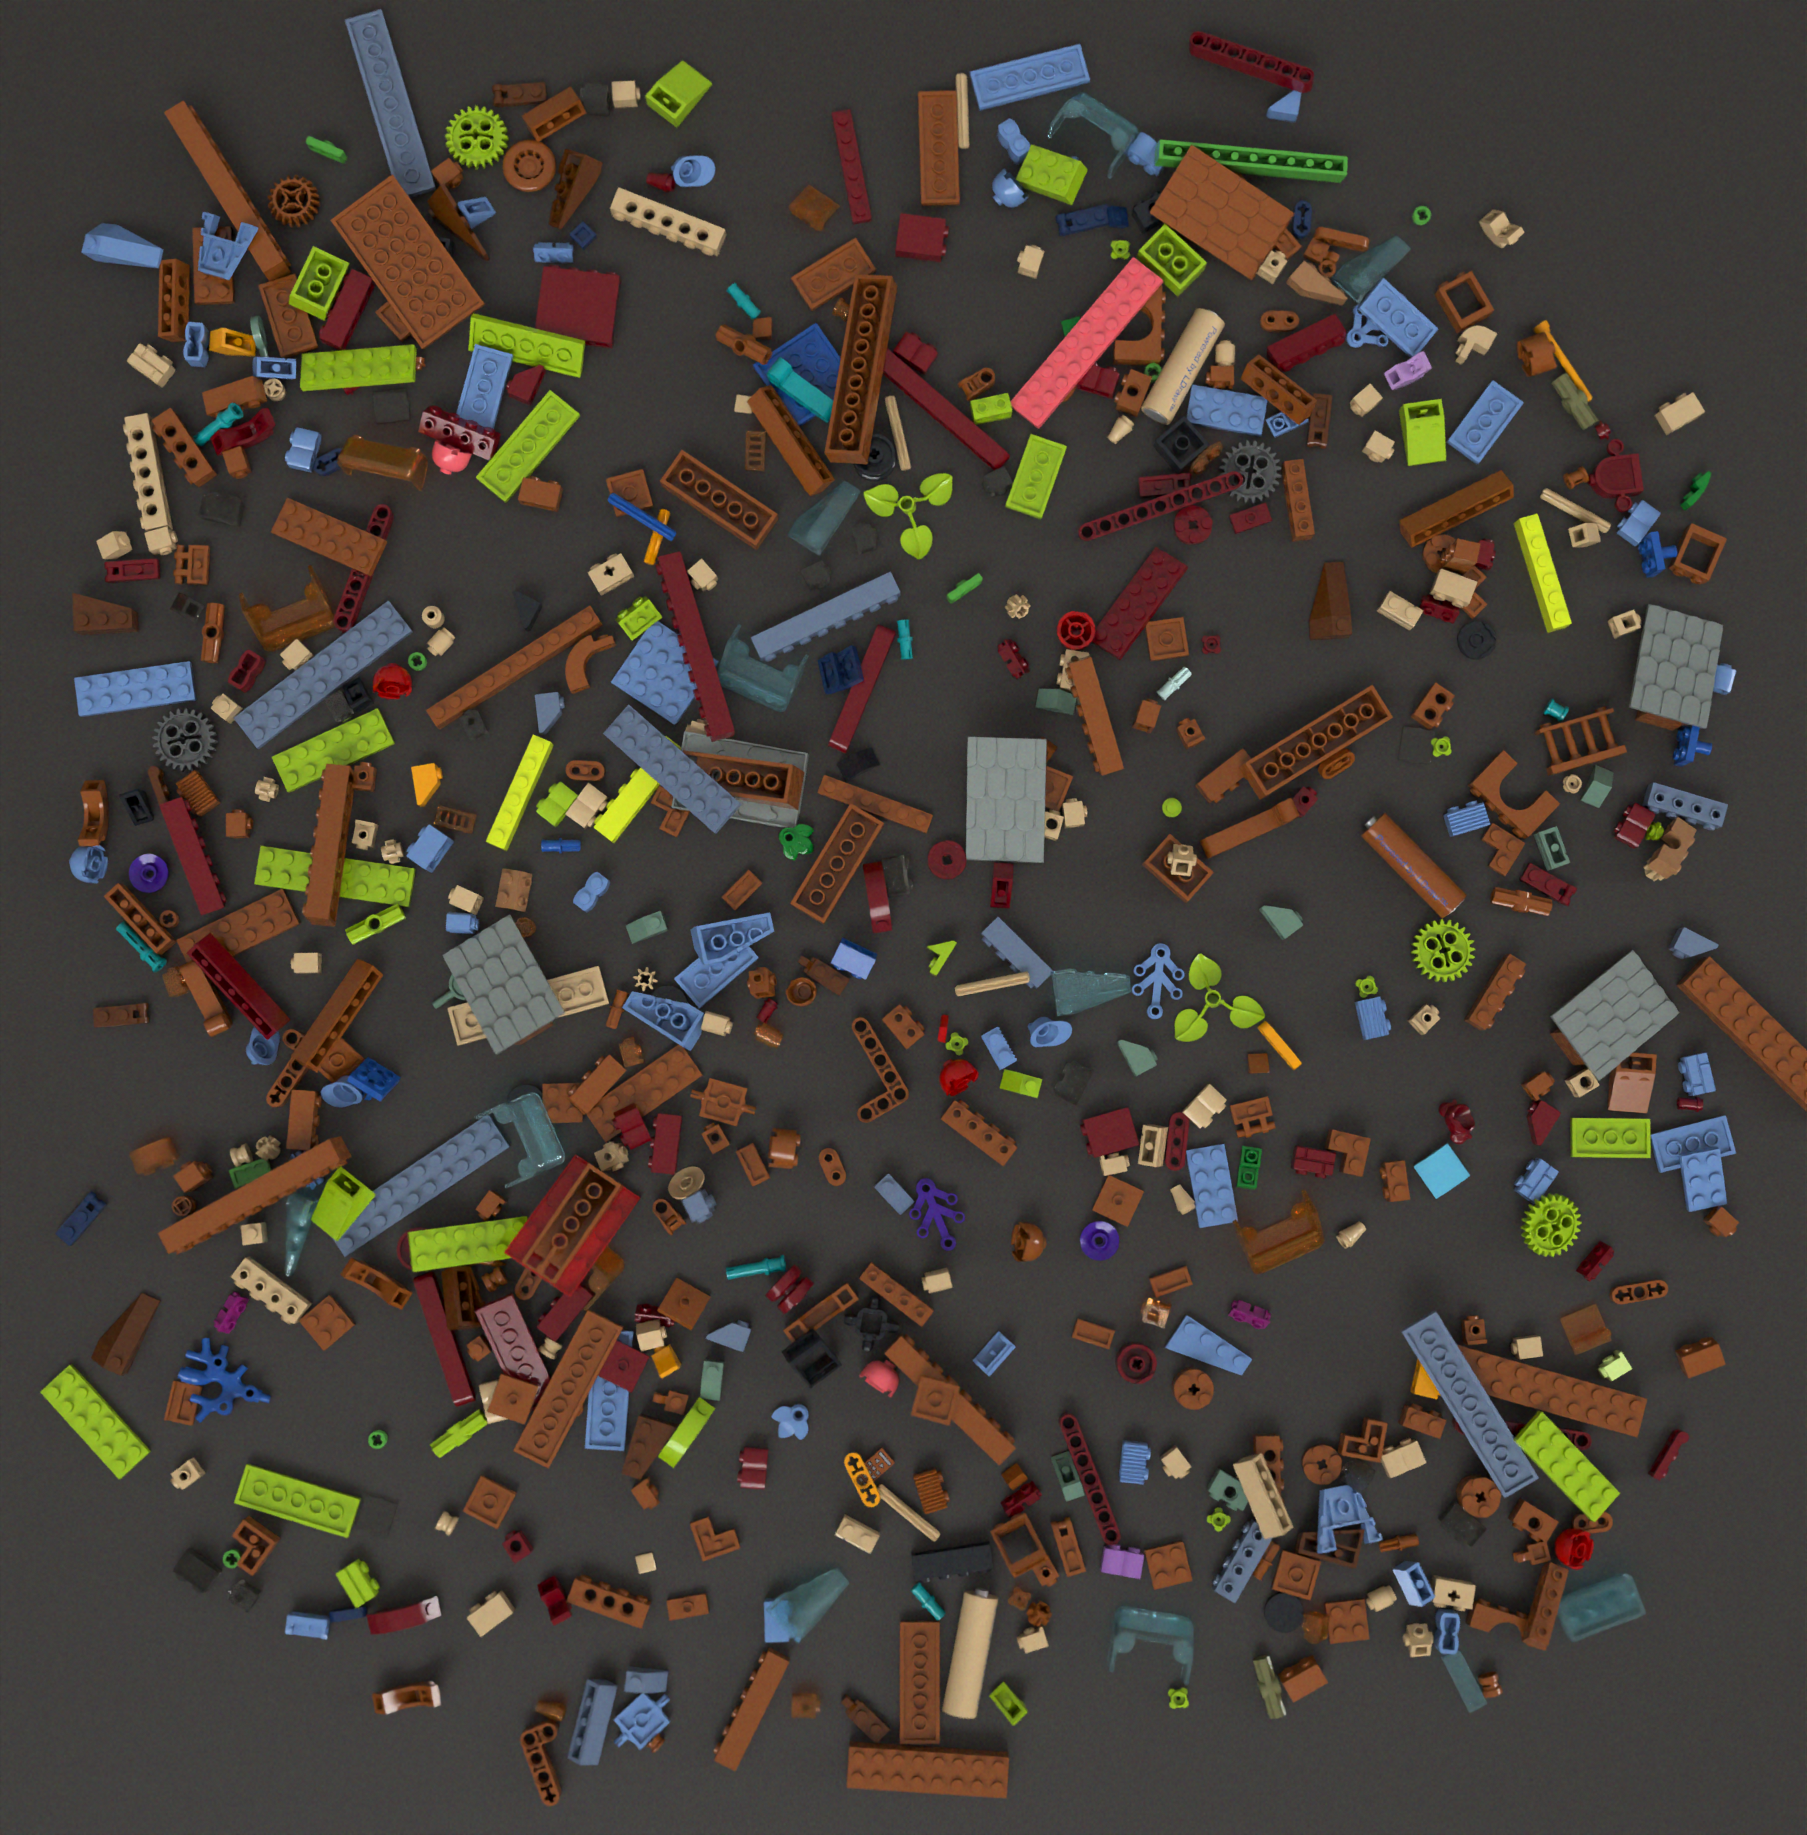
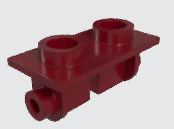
M1429 594L1422 596L1419 606L1423 610L1422 613L1445 622H1455L1460 613V607H1456L1448 601H1443L1442 605H1439L1440 600L1435 599Z
M1006 639L997 646V651L1004 662L1011 659L1012 662L1006 666L1013 677L1019 679L1023 674L1030 673L1029 663L1024 657H1021L1018 652L1020 650L1019 646L1015 641Z
M1599 1241L1586 1259L1581 1262L1576 1272L1583 1275L1589 1282L1595 1280L1602 1270L1598 1266L1599 1263L1606 1266L1611 1258L1614 1257L1613 1253L1615 1251L1611 1246Z
M637 1304L635 1322L643 1323L659 1319L661 1326L670 1327L675 1324L674 1320L657 1311L658 1306Z
M1032 1480L1024 1484L1012 1495H1008L1000 1504L1007 1515L1012 1517L1025 1510L1022 1503L1026 1502L1028 1506H1031L1040 1500L1039 1497L1042 1494Z

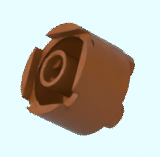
M1545 332L1532 335L1517 342L1518 358L1523 360L1524 365H1522V369L1528 377L1556 368V361L1553 358L1555 346L1553 342L1548 341Z
M772 1128L775 1136H770L768 1158L772 1159V1163H768V1167L792 1169L798 1163V1154H795L796 1146L800 1145V1135L796 1134V1130Z
M1189 1367L1182 1369L1174 1377L1172 1393L1182 1406L1196 1410L1210 1403L1214 1393V1386L1206 1373L1198 1368ZM1192 1384L1197 1387L1194 1393L1188 1390V1388L1192 1387Z
M1479 1474L1466 1476L1458 1483L1456 1488L1460 1507L1472 1516L1487 1518L1499 1507L1501 1492L1497 1485L1485 1476ZM1476 1493L1480 1494L1481 1497H1480V1498H1477V1497L1475 1496Z

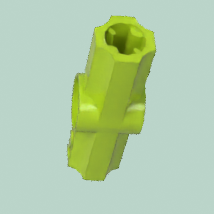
M399 903L345 929L346 935L352 945L376 933L383 932L386 928L406 919ZM374 919L380 921V926L377 929H373L371 926Z
M478 1409L463 1421L461 1420L447 1430V1433L430 1444L433 1452L441 1458L456 1446L459 1447L470 1439L475 1432L488 1424L486 1415Z

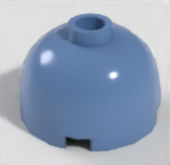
M1005 168L994 178L992 189L995 195L993 198L1000 206L1004 204L1007 207L1013 208L1029 198L1027 193L1024 194L1021 191L1023 187L1009 172H1006Z
M101 845L93 847L80 846L76 848L69 860L73 876L82 882L98 883L99 881L97 880L103 878L107 871L108 858L104 857L103 853L105 849Z

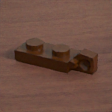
M801 955L797 961L806 967L803 972L838 996L841 995L850 979L814 957L808 960Z
M847 1694L841 1699V1703L847 1708L845 1713L875 1744L890 1730L889 1726L862 1700L860 1701L857 1698L853 1701Z

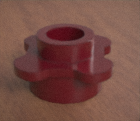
M1599 421L1600 423L1595 426L1596 432L1600 440L1605 438L1608 440V434L1611 431L1607 423L1603 424L1602 421Z
M1205 635L1202 637V652L1204 654H1219L1221 652L1219 647L1220 636L1208 637Z

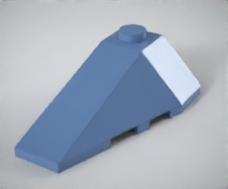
M101 223L86 234L82 253L99 262L159 268L163 249L119 225Z
M769 912L700 925L690 929L694 949L702 964L707 965L728 959L774 932Z
M632 991L622 1007L690 1051L702 1033L701 1026L705 1014L688 1003Z

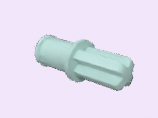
M1183 667L1172 678L1169 677V681L1157 691L1158 695L1163 700H1166L1176 689L1179 690V686L1191 676L1190 670Z

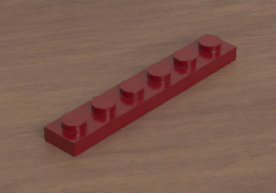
M851 110L832 112L853 225L870 222L872 218Z

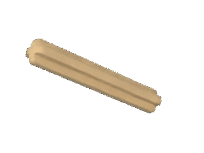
M960 73L956 75L958 147L965 149L969 147L967 75Z
M888 396L885 398L900 468L902 471L911 469L896 399L895 396Z
M1547 488L1542 491L1541 499L1585 523H1597L1598 530L1603 533L1608 532L1611 523Z
M1028 972L961 984L955 987V993L957 996L1024 984L1030 981V976Z
M880 1484L877 1487L881 1498L932 1541H936L939 1538L940 1532L884 1485Z

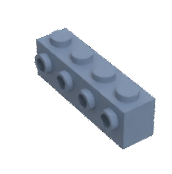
M1653 782L1647 786L1642 806L1655 814H1659V812L1664 813L1670 819L1679 817L1685 819L1684 821L1688 824L1696 825L1698 823L1703 825L1704 829L1715 830L1722 827L1728 804Z
M999 917L981 933L983 936L981 940L988 947L992 945L997 950L995 954L1002 961L1006 959L1011 964L1009 968L1015 974L1029 973L1030 981L1025 983L1028 987L1032 988L1034 986L1037 989L1054 972Z
M705 1189L682 1200L692 1222L697 1220L698 1223L713 1216L714 1206L717 1205L712 1194L708 1196Z
M1253 1519L1250 1522L1247 1521L1243 1526V1534L1240 1540L1236 1539L1232 1546V1554L1224 1559L1221 1573H1217L1212 1581L1213 1590L1236 1603L1272 1538L1264 1539L1258 1523Z
M587 1679L568 1759L579 1765H598L617 1685L606 1679Z

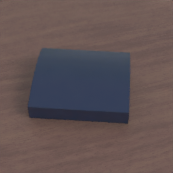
M851 645L837 654L831 652L817 660L824 691L827 695L848 689L864 681L855 646Z

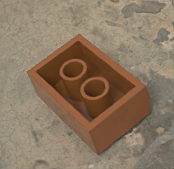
M1169 834L1142 865L1184 903H1187L1214 872L1196 858V865L1192 866L1191 876L1171 874V864L1167 863L1168 852H1172L1173 844H1182Z

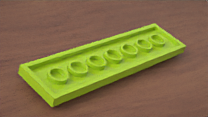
M260 846L254 884L305 892L306 884L310 882L308 867L312 864L313 857H311V853ZM345 858L340 897L390 905L399 903L400 906L410 907L416 869Z

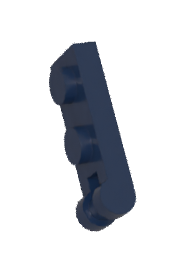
M1107 204L1057 215L1055 219L1060 226V236L1109 225ZM1071 221L1072 226H1067L1066 222Z
M93 1191L84 1198L83 1202L55 1233L69 1246H72L107 1206L103 1200L100 1201L96 1198L97 1195ZM90 1204L95 1206L93 1211L88 1207Z

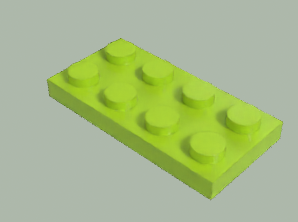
M1030 434L1005 507L1042 519L1067 446Z
M1570 1118L1571 1157L1651 1158L1650 1119Z

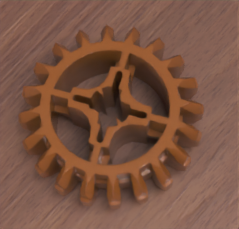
M287 175V180L285 181L283 178H280V184L274 182L276 188L270 189L272 195L268 196L270 201L268 207L271 209L272 216H275L278 222L281 221L284 226L289 223V226L293 228L295 223L298 227H301V222L308 225V218L314 220L312 214H318L316 207H320V203L317 201L320 199V196L317 194L318 190L316 187H312L311 181H307L305 177L299 180L298 175H295L293 179L290 175ZM308 194V202L307 205L304 207L303 201L306 199L305 196ZM284 196L285 201L280 209V200ZM289 197H290L292 200H294V199H295V201L297 200L298 204H297L296 202H295V203H293V202L291 203V200L289 199Z

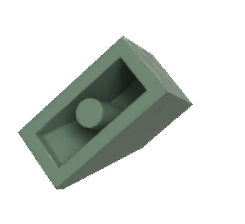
M1265 905L1259 909L1282 940L1303 926L1301 922L1303 921L1302 917L1297 911L1293 912L1292 909Z
M661 911L626 925L632 944L669 931Z
M1124 1040L1116 1042L1134 1076H1138L1157 1065L1155 1061L1158 1059L1153 1050L1149 1051L1147 1047Z
M704 1360L701 1399L720 1401L725 1361Z
M1067 1451L1051 1457L1066 1502L1084 1496L1081 1481L1070 1452Z

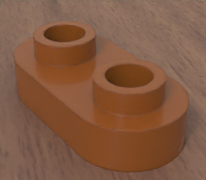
M1267 311L1260 319L1261 328L1267 332H1291L1299 324L1298 315L1292 311ZM1267 318H1272L1274 322H1268ZM1291 318L1293 322L1288 323L1286 319Z
M1342 749L1322 761L1318 767V773L1324 779H1331L1349 768L1355 760V755L1349 749Z
M573 760L567 764L566 774L572 780L596 782L605 776V768L597 761ZM574 768L580 769L578 774H573ZM593 769H599L597 775H593L592 771Z
M831 1148L822 1150L819 1154V1162L828 1182L834 1186L843 1184L846 1179V1172L837 1152ZM830 1154L832 1161L827 1162L825 1156ZM838 1172L840 1178L838 1180L833 1179V1173Z
M525 1268L515 1286L516 1296L522 1300L530 1299L535 1294L542 1278L538 1275L534 1276L532 1271ZM523 1286H528V1293L523 1292Z
M1603 1512L1599 1518L1603 1517L1604 1521L1602 1524H1599L1598 1519L1596 1522H1592L1584 1513H1578L1572 1518V1527L1584 1530L1590 1534L1606 1532L1611 1529L1613 1520L1608 1513ZM1580 1520H1584L1583 1526H1579Z

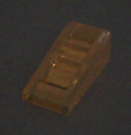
M746 431L745 470L765 471L766 431ZM751 437H761V441H751ZM750 445H761V449H750ZM750 453H761V457H751ZM750 461H761L760 465L750 464Z
M438 805L433 825L472 834L477 815ZM442 812H446L444 822L440 821ZM450 813L454 814L452 824L448 823ZM458 815L462 816L460 825L456 826ZM468 817V826L464 828L465 818Z

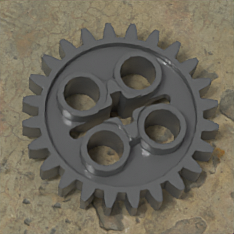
M1247 440L1243 447L1239 442V449L1232 446L1231 450L1233 453L1226 452L1228 459L1222 458L1221 460L1225 466L1219 467L1220 470L1224 471L1219 476L1236 471L1245 480L1240 487L1232 490L1230 497L1237 495V502L1241 498H1244V504L1247 503L1248 499H1251L1252 504H1254L1255 498L1262 502L1263 495L1269 498L1268 491L1275 492L1273 485L1279 486V482L1275 479H1280L1282 476L1277 473L1282 470V467L1276 466L1280 459L1274 460L1276 452L1270 454L1271 447H1268L1266 450L1263 449L1264 443L1258 447L1257 442L1254 441L1252 446ZM1253 455L1255 458L1252 471L1255 473L1252 474L1250 488L1247 489L1248 472L1245 471L1249 470L1250 459ZM1245 457L1248 463L1241 466L1237 463V459ZM1264 460L1267 466L1263 469L1258 468L1256 462ZM1231 475L1228 479L1229 484L1232 486L1237 485L1234 482L1236 477L1234 475ZM1261 479L1264 485L1257 488L1254 486L1253 481Z
M185 708L184 713L177 709L176 715L170 711V718L163 716L165 722H157L161 728L154 729L158 736H153L152 739L157 740L158 743L153 744V747L159 748L155 754L162 755L159 759L160 761L164 762L167 760L166 766L170 767L173 764L174 770H177L180 766V770L185 772L186 767L193 771V765L200 769V762L207 764L205 758H212L209 752L216 751L212 744H216L218 741L212 739V737L216 736L217 733L211 732L215 726L212 724L208 725L210 719H203L204 714L200 713L197 715V711L194 709L191 714L188 708ZM192 724H196V731L190 733L189 727ZM173 728H177V734L171 737L170 731ZM199 735H202V737L199 739H187L185 740V743L181 742V740L185 739V736L188 738L198 737ZM170 741H178L170 745L168 744ZM200 743V749L197 752H193V745ZM180 747L181 753L174 756V749Z

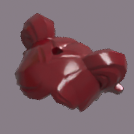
M1453 1099L1452 1102L1442 1103L1438 1111L1444 1117L1447 1128L1451 1132L1450 1140L1455 1144H1463L1467 1139H1471L1472 1135L1470 1132L1474 1129L1475 1122L1468 1106L1457 1104L1456 1099Z

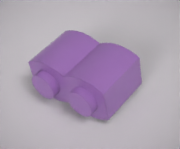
M1118 1544L1103 1547L1100 1565L1101 1572L1141 1578L1144 1554L1140 1552L1139 1548L1128 1547V1550L1120 1549L1121 1545Z

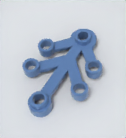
M1360 304L1355 305L1353 308V329L1349 330L1346 335L1347 343L1355 348L1360 347L1363 343L1376 344L1379 347L1386 346L1389 341L1386 335H1379L1377 337L1366 335L1370 330H1381L1368 318L1366 324L1361 328L1363 314L1357 311ZM1355 334L1359 336L1358 341L1354 339ZM1381 337L1384 338L1383 344L1380 343Z
M1165 944L1155 945L1151 950V957L1133 969L1136 976H1143L1146 969L1156 962L1155 971L1139 984H1135L1131 989L1135 996H1139L1144 992L1145 988L1154 982L1152 1004L1148 1006L1146 1011L1151 1019H1158L1163 1013V1009L1160 1006L1162 984L1170 992L1172 999L1178 1000L1183 995L1182 990L1176 988L1163 972V965L1165 964L1172 972L1174 980L1179 981L1184 978V971L1178 969L1169 958L1170 949ZM1158 950L1164 951L1163 957L1158 956ZM1137 967H1141L1143 969L1142 974H1138L1136 972ZM1176 971L1181 972V978L1175 977ZM1136 986H1139L1141 988V992L1139 994L1135 993L1134 988ZM1175 990L1180 993L1178 998L1173 996ZM1153 1008L1158 1009L1159 1012L1157 1015L1152 1014Z

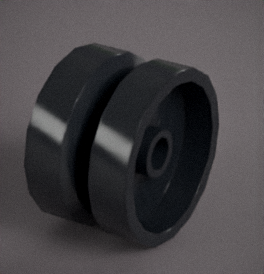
M872 434L868 464H854L856 472L863 479L881 481L892 473L895 466V449L892 442L885 436Z

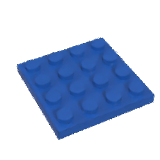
M817 323L774 350L767 364L763 365L759 362L753 364V368L766 386H773L799 427L816 415L768 380L767 372L778 357H781L792 366L795 373L834 400L841 358Z

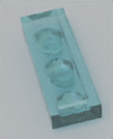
M1458 1648L1456 1654L1442 1656L1441 1659L1468 1712L1471 1713L1487 1705L1460 1649Z

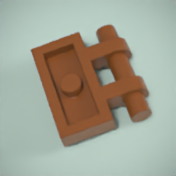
M177 545V550L174 553L176 569L173 570L175 584L182 585L183 577H187V584L208 585L210 547L208 545H189V551L184 552L185 546ZM184 560H188V570L183 569Z
M1268 1096L1229 1106L1234 1125L1242 1123L1243 1129L1236 1130L1237 1138L1244 1136L1248 1138L1252 1134L1260 1132L1262 1134L1268 1133L1269 1130L1276 1128L1274 1121L1266 1122L1265 1117L1273 1115ZM1259 1119V1125L1249 1126L1248 1121Z

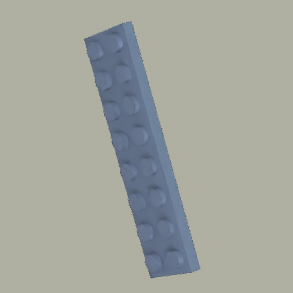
M629 704L603 733L715 834L742 805Z

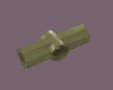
M1567 373L1552 382V385L1562 398L1564 409L1574 416L1582 430L1589 428L1598 421L1588 406L1586 395L1582 390L1576 388Z
M1269 1655L1257 1656L1252 1661L1258 1678V1688L1261 1697L1264 1698L1268 1716L1270 1719L1283 1717L1286 1715L1280 1694L1282 1693L1277 1676L1274 1674Z

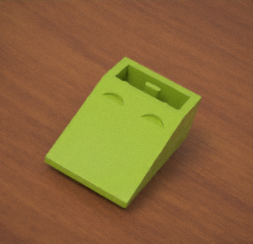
M682 60L655 83L645 96L646 102L649 107L677 128L713 84Z
M1442 399L1403 404L1399 409L1407 465L1412 466L1446 461L1445 419Z
M340 1167L327 1181L310 1220L338 1241L376 1194Z

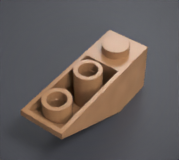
M1303 261L1287 281V284L1304 297L1341 306L1347 300L1346 294L1342 289L1333 286L1327 276H1322L1317 272L1313 264Z

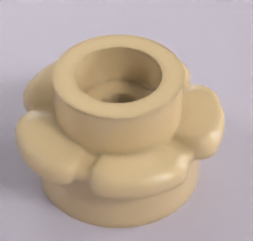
M1571 774L1563 779V788L1566 792L1577 793L1582 786L1581 779L1577 775Z

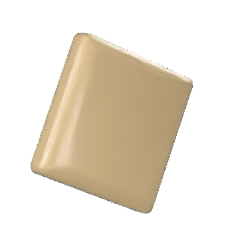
M737 394L734 411L751 414L752 410L747 403L751 396Z
M653 1552L635 1556L639 1574L656 1570Z

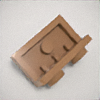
M502 868L495 907L525 912L532 883V874Z

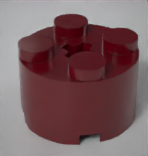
M1131 1342L1121 1347L1118 1351L1115 1364L1118 1373L1126 1381L1134 1384H1143L1154 1376L1157 1360L1155 1354L1146 1345L1140 1342ZM1134 1359L1141 1360L1137 1368L1134 1365L1132 1366Z

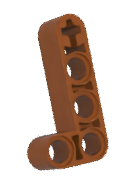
M193 960L179 967L181 974L205 1018L204 1026L209 1036L213 1037L230 1029L233 1026L232 1019L212 980Z
M289 1029L283 1034V1042L295 1051L306 1034L299 1030ZM292 1033H295L298 1037L294 1044L289 1040ZM291 1057L266 1096L267 1103L272 1107L285 1106L291 1098L292 1090H296L309 1069L303 1066L298 1071L295 1068L297 1061ZM288 1076L292 1079L290 1087H286L284 1084V1080ZM274 1095H279L280 1102H275L276 1098H274Z
M546 1719L527 1727L520 1738L521 1746L542 1802L547 1806L555 1805L561 1796V1787L545 1743L552 1741L559 1731V1724L554 1719ZM551 1726L554 1729V1733L547 1734L544 1727ZM526 1734H533L535 1741H528ZM538 1752L542 1755V1759L535 1760L532 1754ZM542 1771L547 1772L549 1778L542 1779L539 1773ZM549 1790L551 1794L555 1793L554 1798L551 1795H547Z

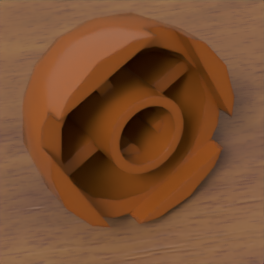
M1019 1222L1020 1225H1015L1012 1232L1011 1245L1015 1244V1251H1012V1255L1017 1262L1033 1261L1045 1249L1046 1238L1041 1229L1036 1225L1028 1222Z

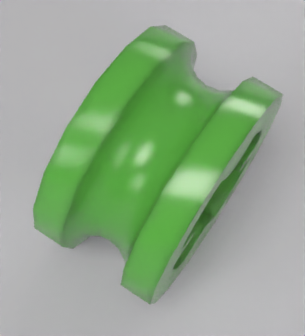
M1425 206L1418 207L1413 213V221L1418 225L1426 224L1431 217L1430 210ZM1421 211L1424 212V216L1426 217V219H1418L1419 215L1417 214V212H1419V214L1421 213Z
M1156 363L1148 364L1144 374L1150 376L1148 370L1156 369V374L1158 375H1153L1151 382H1156L1162 369Z
M415 652L409 656L408 663L412 669L421 671L425 669L427 659L423 654ZM421 657L422 664H417L418 666L416 667L413 660Z
M383 1430L372 1432L368 1438L369 1445L374 1449L382 1448L388 1441L387 1433ZM374 1435L376 1437L378 1435L381 1436L382 1444L380 1442L378 1444L375 1443Z
M231 1549L224 1554L223 1563L228 1568H235L238 1566L236 1564L243 1554L238 1549ZM231 1553L234 1554V1557L238 1558L234 1563L228 1559L232 1555Z

